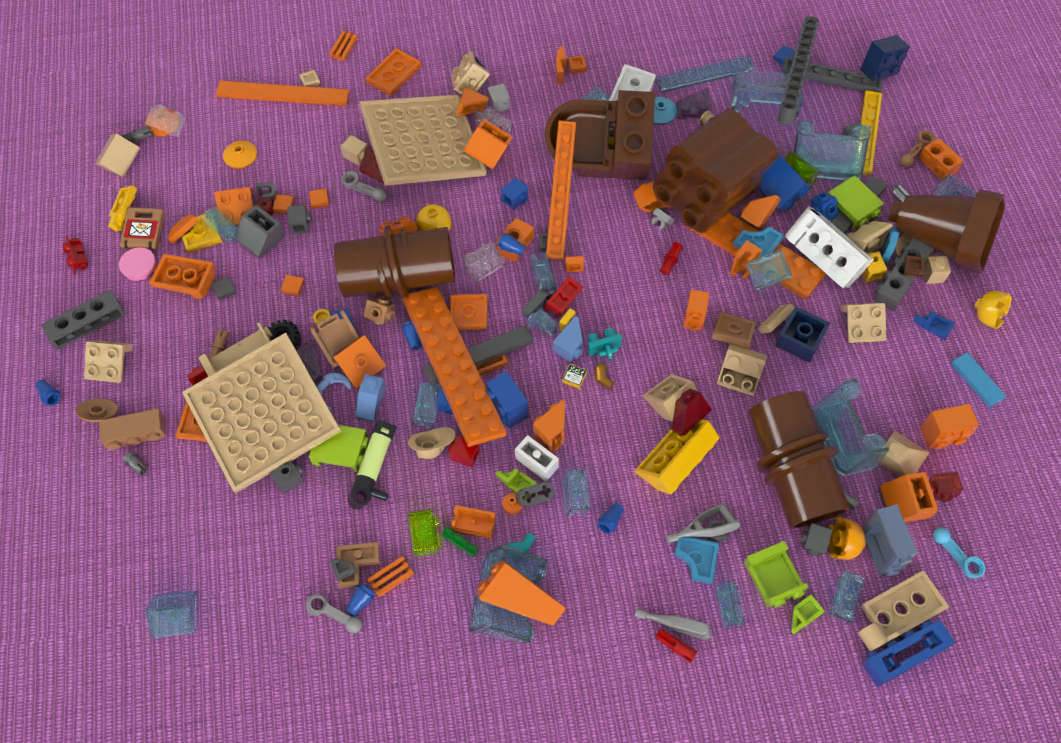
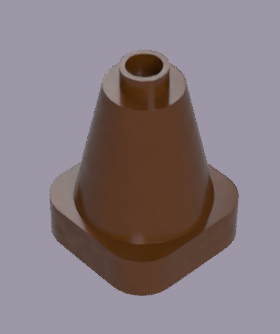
M979 189L976 196L907 195L904 201H894L890 210L889 221L896 223L897 231L915 238L934 250L954 259L958 268L982 273L998 232L1006 201L1004 194Z

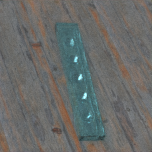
M748 55L658 76L655 81L660 93L753 72L755 67Z

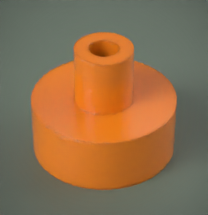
M507 494L502 500V507L505 513L516 515L522 510L523 506H520L516 501V494Z

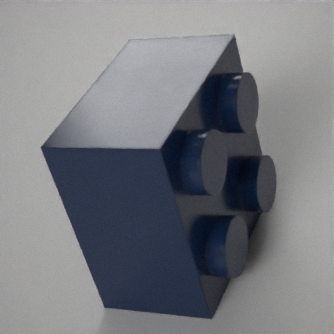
M898 35L872 41L860 70L872 81L897 75L910 46Z
M795 306L779 334L775 346L810 363L827 332L830 322Z

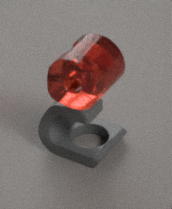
M257 183L256 190L259 195H262V198L257 200L256 205L272 216L274 214L272 201L275 200L276 194L278 195L273 183ZM267 187L269 190H262L260 188Z

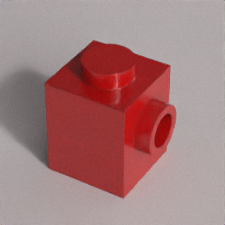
M457 435L455 441H452L448 447L450 459L473 468L480 453V446L477 444L468 447L464 437Z

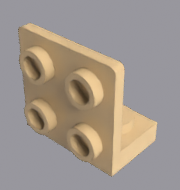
M471 50L462 57L460 65L455 67L451 73L454 90L461 95L465 87L477 92L490 75L488 70L476 63L474 53Z
M885 303L841 305V312L847 313V341L849 343L886 341Z
M100 340L86 341L84 379L121 383L123 381L125 352L133 351V344Z

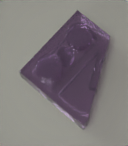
M708 88L677 101V119L700 118L706 111L712 113Z
M311 339L299 348L297 352L314 383L323 378L316 346L314 340Z

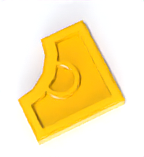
M213 212L196 216L199 221L189 233L182 236L187 253L222 243Z

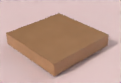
M720 312L712 339L749 349L756 322Z

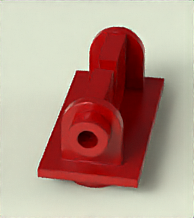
M66 235V241L62 244L64 254H68L67 265L72 268L73 274H75L76 269L85 270L88 262L85 254H80L84 253L81 240L78 238L69 240L68 235Z

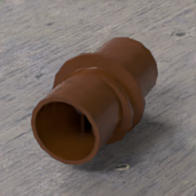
M390 225L384 227L383 236L336 242L334 245L336 275L341 294L344 298L385 293L390 299L395 297L396 291H398L401 298H407L412 288L456 282L453 252L447 227L406 232L405 229H400L399 234H394Z
M804 391L785 393L765 400L749 409L747 414L763 458L756 464L757 471L768 473L764 477V483L768 486H774L789 528L795 529L808 526L811 523L815 524L850 510L831 460L840 451L837 446L826 447L827 433H821L806 393Z

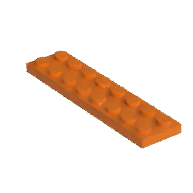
M730 213L704 233H699L689 228L733 256L739 250L733 243L743 229L749 232H759ZM780 243L765 263L759 261L756 269L807 300L826 275L817 265Z

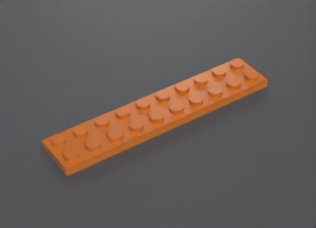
M438 287L409 293L408 297L402 298L468 447L505 437V427L490 396L486 392V387Z

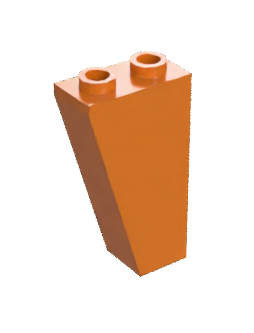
M503 559L500 563L496 562L490 570L491 575L487 580H482L477 587L478 592L476 594L480 600L552 626L566 609L562 603Z

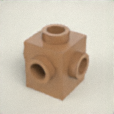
M381 296L367 299L363 317L373 320L372 322L377 325H383L393 319L395 303Z

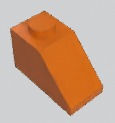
M773 195L750 201L749 204H745L742 208V215L740 217L761 230L781 199L779 196Z

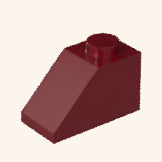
M689 389L683 392L676 401L671 428L674 432L685 436L712 410L701 392Z

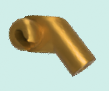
M598 363L594 368L595 380L610 390L615 382L606 377L607 365L605 363Z

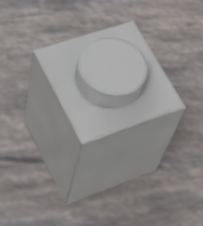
M504 83L488 87V98L493 112L509 110L510 98Z

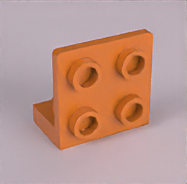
M251 187L214 192L220 227L239 225L242 216L254 207L252 196L255 195L254 189Z

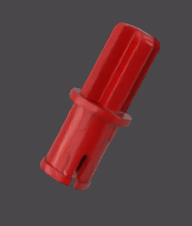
M673 242L669 252L665 254V260L660 268V272L663 275H669L674 264L678 262V256L683 249L682 244Z
M659 629L655 636L658 641L672 649L671 653L675 652L689 663L697 654V650L681 641L682 638L677 639L663 629Z

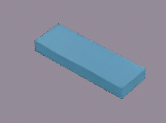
M968 352L951 362L955 370L988 408L1005 399L1006 395Z

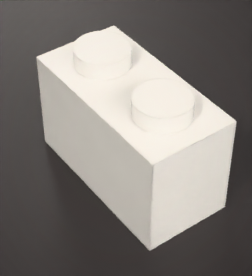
M528 435L515 448V459L545 482L559 468V458Z

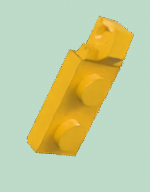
M133 185L120 188L109 214L111 219L108 227L115 232L121 231L123 228L127 208L131 206L135 199L137 188Z

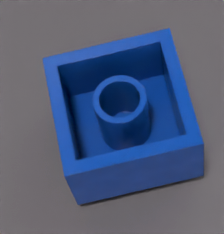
M507 371L486 383V392L490 396L502 423L506 424L508 429L528 418V400Z

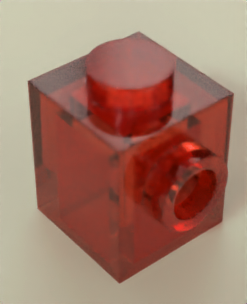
M957 472L934 474L929 479L935 500H941V502L951 501L957 498L963 491Z

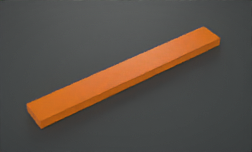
M219 81L216 95L222 98L347 106L350 91L349 89Z
M558 121L545 259L564 260L576 122Z

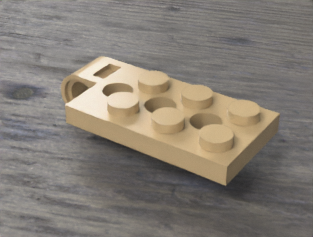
M923 570L862 604L860 607L872 624L859 631L858 634L868 650L872 652L949 608V605ZM913 595H920L923 599V604H916L913 601ZM895 605H903L906 613L899 614L895 609ZM878 614H884L888 618V624H881L878 621Z

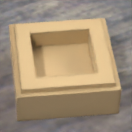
M315 70L299 75L303 86L316 87L321 85Z

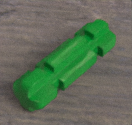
M446 527L442 532V537L450 540L452 544L462 551H466L469 556L474 557L477 554L479 547L475 544H470L469 540L459 533H455L450 527Z

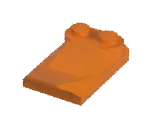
M163 254L149 284L152 287L190 294L195 299H201L209 292L215 278L216 266L213 262Z

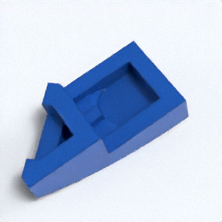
M935 311L930 312V315L921 317L916 315L914 317V322L945 340L955 326L954 321L936 315Z

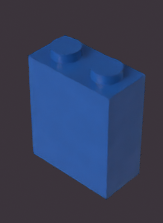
M780 155L774 165L763 174L762 183L759 186L768 197L773 195L780 197L781 201L777 207L783 212L790 210L794 206V202L804 197L808 193V189L811 188Z

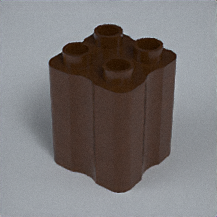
M728 108L671 148L666 158L665 169L657 175L653 183L655 196L662 204L676 209L681 214V219L687 227L699 233H704L757 191L762 183L763 174L774 165L779 156V151L776 145L766 136L754 131L749 126L747 120L737 111Z

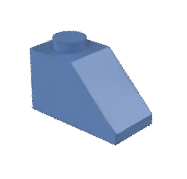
M577 316L569 322L553 341V352L570 363L575 358L578 359L583 352L582 335Z
M365 374L358 393L356 418L375 422L387 389L383 378Z

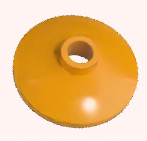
M245 140L229 144L223 152L224 162L229 167L235 169L246 168L254 163L257 158L255 145Z

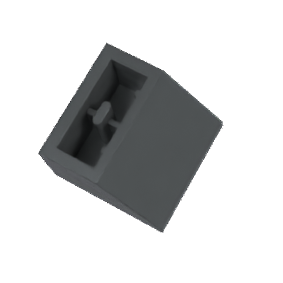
M255 205L242 216L234 239L260 259L285 237V233L281 223Z

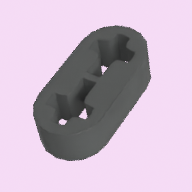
M542 289L526 304L522 315L532 320L546 306L552 295L545 289Z
M547 482L522 488L516 493V501L523 507L547 501L553 497L554 488ZM543 489H547V492L545 493V495H544V494L538 495V493H537L538 491H542ZM525 494H532L533 496L527 500L522 499Z

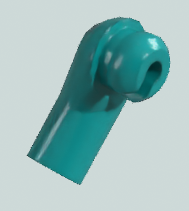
M527 533L523 541L509 542L506 545V550L511 555L526 554L536 537Z

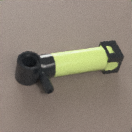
M380 419L373 427L365 455L352 490L348 495V504L353 509L358 510L365 507L371 500V496L386 501L388 498V493L375 489L374 485L397 426ZM355 494H361L364 500L362 502L358 501Z

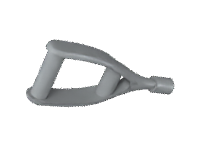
M722 503L699 514L681 532L667 535L666 540L670 544L682 537H714L738 529L740 522L729 511L728 505ZM720 513L728 522V524L707 529L701 524L706 519Z
M636 609L635 617L651 619L679 633L703 640H708L712 636L709 626L704 622L675 615H655L645 610Z

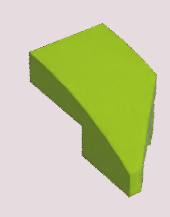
M513 469L511 472L502 473L497 471L495 473L496 477L515 494L522 488L537 484L523 472H519L518 469ZM525 494L522 499L526 500L531 494Z
M809 595L794 606L791 631L793 635L825 613L812 595Z

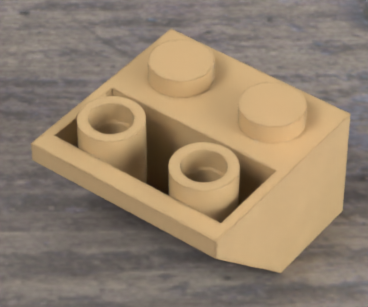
M730 344L717 385L754 396L767 355Z

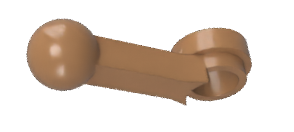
M929 130L920 131L917 136V144L908 154H903L900 157V165L905 168L912 166L914 158L925 146L936 139L935 134Z

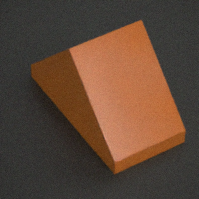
M465 87L459 99L455 115L459 117L481 112L484 110L489 98Z

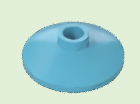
M655 97L654 124L670 123L677 115L676 105L670 99Z

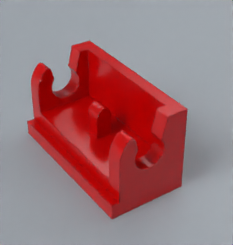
M568 277L548 300L544 311L548 313L552 310L555 313L554 317L558 318L584 287L571 277Z

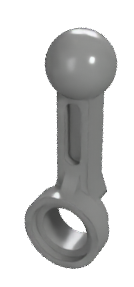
M348 171L341 177L344 187L371 196L377 202H383L387 197L384 189H376L360 182L358 174L354 171Z
M321 594L310 596L306 602V610L312 616L326 614L345 625L347 631L353 634L358 633L362 629L363 623L359 617H350L332 607ZM314 599H320L323 602V607L320 610H314L311 607V602Z

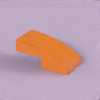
M563 46L559 47L556 56L557 84L564 83V70L567 68V57Z

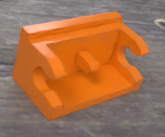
M747 240L735 254L730 274L735 276L742 270L745 272L742 279L748 278L757 269L762 249Z
M455 505L454 520L452 519L451 523L452 529L457 533L492 539L496 524V513Z

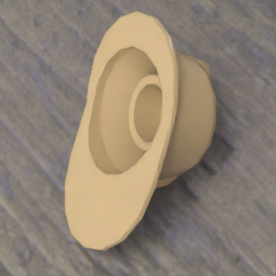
M441 427L414 434L410 437L408 444L410 448L416 451L418 458L432 459L443 451L444 446L454 440L456 433L452 428Z

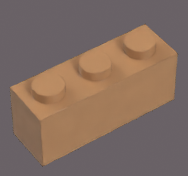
M159 408L99 421L100 442L107 450H116L127 445L134 446L145 441H157L160 438L166 437L165 416Z

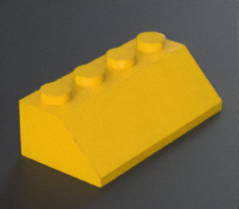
M701 420L685 436L671 429L634 471L658 491L672 494L677 490L681 482L689 476L694 467L702 461L707 452L714 447L720 437L707 420Z

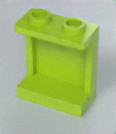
M855 175L828 192V194L836 197L837 207L853 222L851 227L853 230L867 224L872 218H878L882 213L881 209L884 203Z
M339 425L342 432L310 451L309 459L312 465L320 466L321 463L349 467L358 473L370 437H368L365 429Z
M785 541L749 555L744 561L767 608L773 605L775 608H778L786 603L785 600L790 598L794 600L799 599L805 595L804 592L809 587L807 583H802L786 553L788 546Z

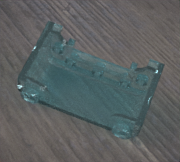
M751 70L736 71L732 78L731 109L739 112L741 106L749 107L750 102L781 104L789 73ZM803 89L795 117H798L803 103Z
M798 120L792 168L800 176L848 180L855 175L860 179L864 171L871 127L857 126L852 130L851 136L815 133V125L812 122Z
M857 378L843 382L812 409L821 433H827L826 447L837 446L840 451L831 460L836 472L843 476L876 468L889 450L882 436L878 434L865 435L850 401L857 399L861 394V387Z
M502 544L486 554L479 584L482 580L488 579L493 565L496 562L500 563L502 559L536 584V582L544 579L547 574V559ZM476 594L469 623L470 632L525 644L531 643L535 634L533 624L528 622L529 617L484 602Z

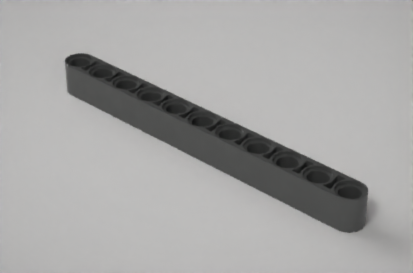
M808 16L804 19L781 102L778 121L785 125L792 124L795 120L819 24V19L813 16Z

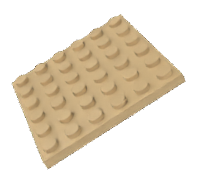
M458 95L360 101L359 107L385 186L486 176L485 165L463 151L473 133L466 115L459 117L455 115L459 103Z
M286 333L182 392L235 493L267 476L274 469L296 459L342 432Z

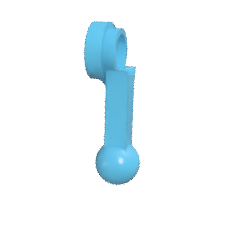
M939 527L934 530L933 539L944 546L967 577L976 579L983 576L985 564L980 558L967 557L952 540L950 532L946 528ZM969 563H972L976 566V574H973L969 571Z

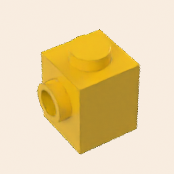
M867 252L874 260L861 274L864 282L883 279L887 267L880 252Z

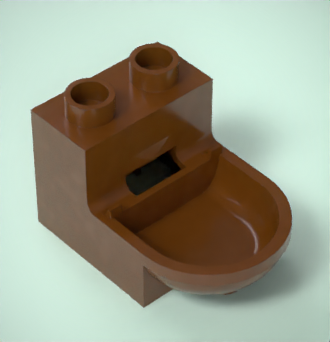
M619 90L618 100L577 99L563 103L552 112L546 123L545 143L548 152L555 160L558 121L576 122L572 170H578V177L647 180L652 159L655 92ZM609 123H616L614 130L615 149H608Z

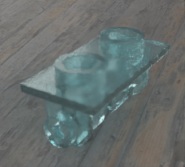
M216 207L212 210L210 208L207 209L202 219L229 244L234 239L238 228Z
M726 581L717 586V597L720 602L724 628L734 624L735 627L743 626L745 619L742 606H735L734 604L741 602L738 586L735 583Z

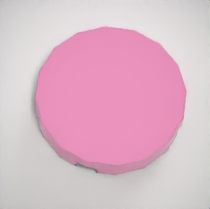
M141 247L125 252L119 261V270L127 279L132 281L146 279L151 272L155 271L157 266L154 254L150 250Z

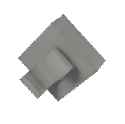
M656 208L653 214L657 217L652 220L651 224L655 226L658 221H661L659 229L664 230L666 223L671 226L675 220L659 208Z

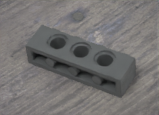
M915 238L912 239L910 244L905 243L901 250L903 255L896 257L892 264L894 269L887 271L883 278L886 280L885 283H880L874 293L877 296L874 301L885 303V307L895 311L916 276L901 274L904 272L905 256L925 257L926 262L933 248Z
M109 290L41 324L49 342L58 350L126 314L112 290Z

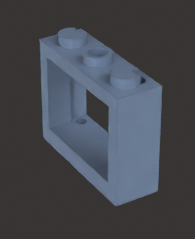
M898 505L877 509L862 528L867 548L879 577L884 575L894 577L900 574L899 571L905 569L906 564L912 562V558L918 553Z

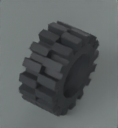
M283 319V323H281L280 320H277L278 324L273 322L271 323L272 328L268 326L273 335L270 337L271 340H274L280 334L288 333L296 351L298 350L297 346L300 347V341H302L297 326L289 320L287 322L286 319Z

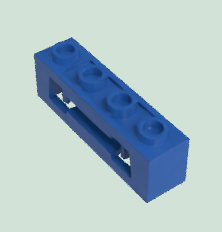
M929 620L919 626L921 628L920 631L915 633L914 630H911L902 635V641L897 643L896 640H892L884 645L885 650L880 653L876 649L866 655L867 660L862 665L876 687L881 686L956 643L941 620L934 623ZM923 636H927L921 642L925 648L924 650L898 665L894 663L891 657L923 639ZM934 644L935 648L930 649V646ZM885 657H887L888 660H886L885 662H883L882 659L885 658ZM895 666L893 671L888 672L890 668Z

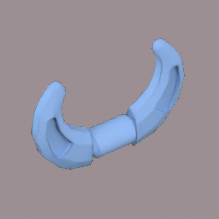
M329 373L323 376V380L317 386L321 395H323L322 391L329 383H342L348 389H351L348 378L340 373Z

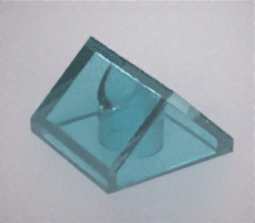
M782 249L746 263L756 292L792 279V274Z
M195 590L153 595L145 610L152 638L196 633Z

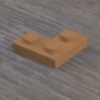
M378 542L337 546V559L352 563L358 572L338 581L339 589L360 586L359 566L380 564Z

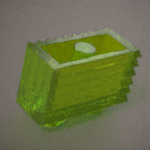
M433 509L409 512L408 517L414 556L420 557L440 553L439 547L443 545L441 534L436 532V527H440L438 515H434Z

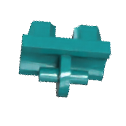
M614 328L606 329L604 331L605 338L599 339L597 333L589 334L587 339L589 356L598 354L599 357L606 356L607 360H612V354L618 352L617 348L622 346L621 333L617 334Z

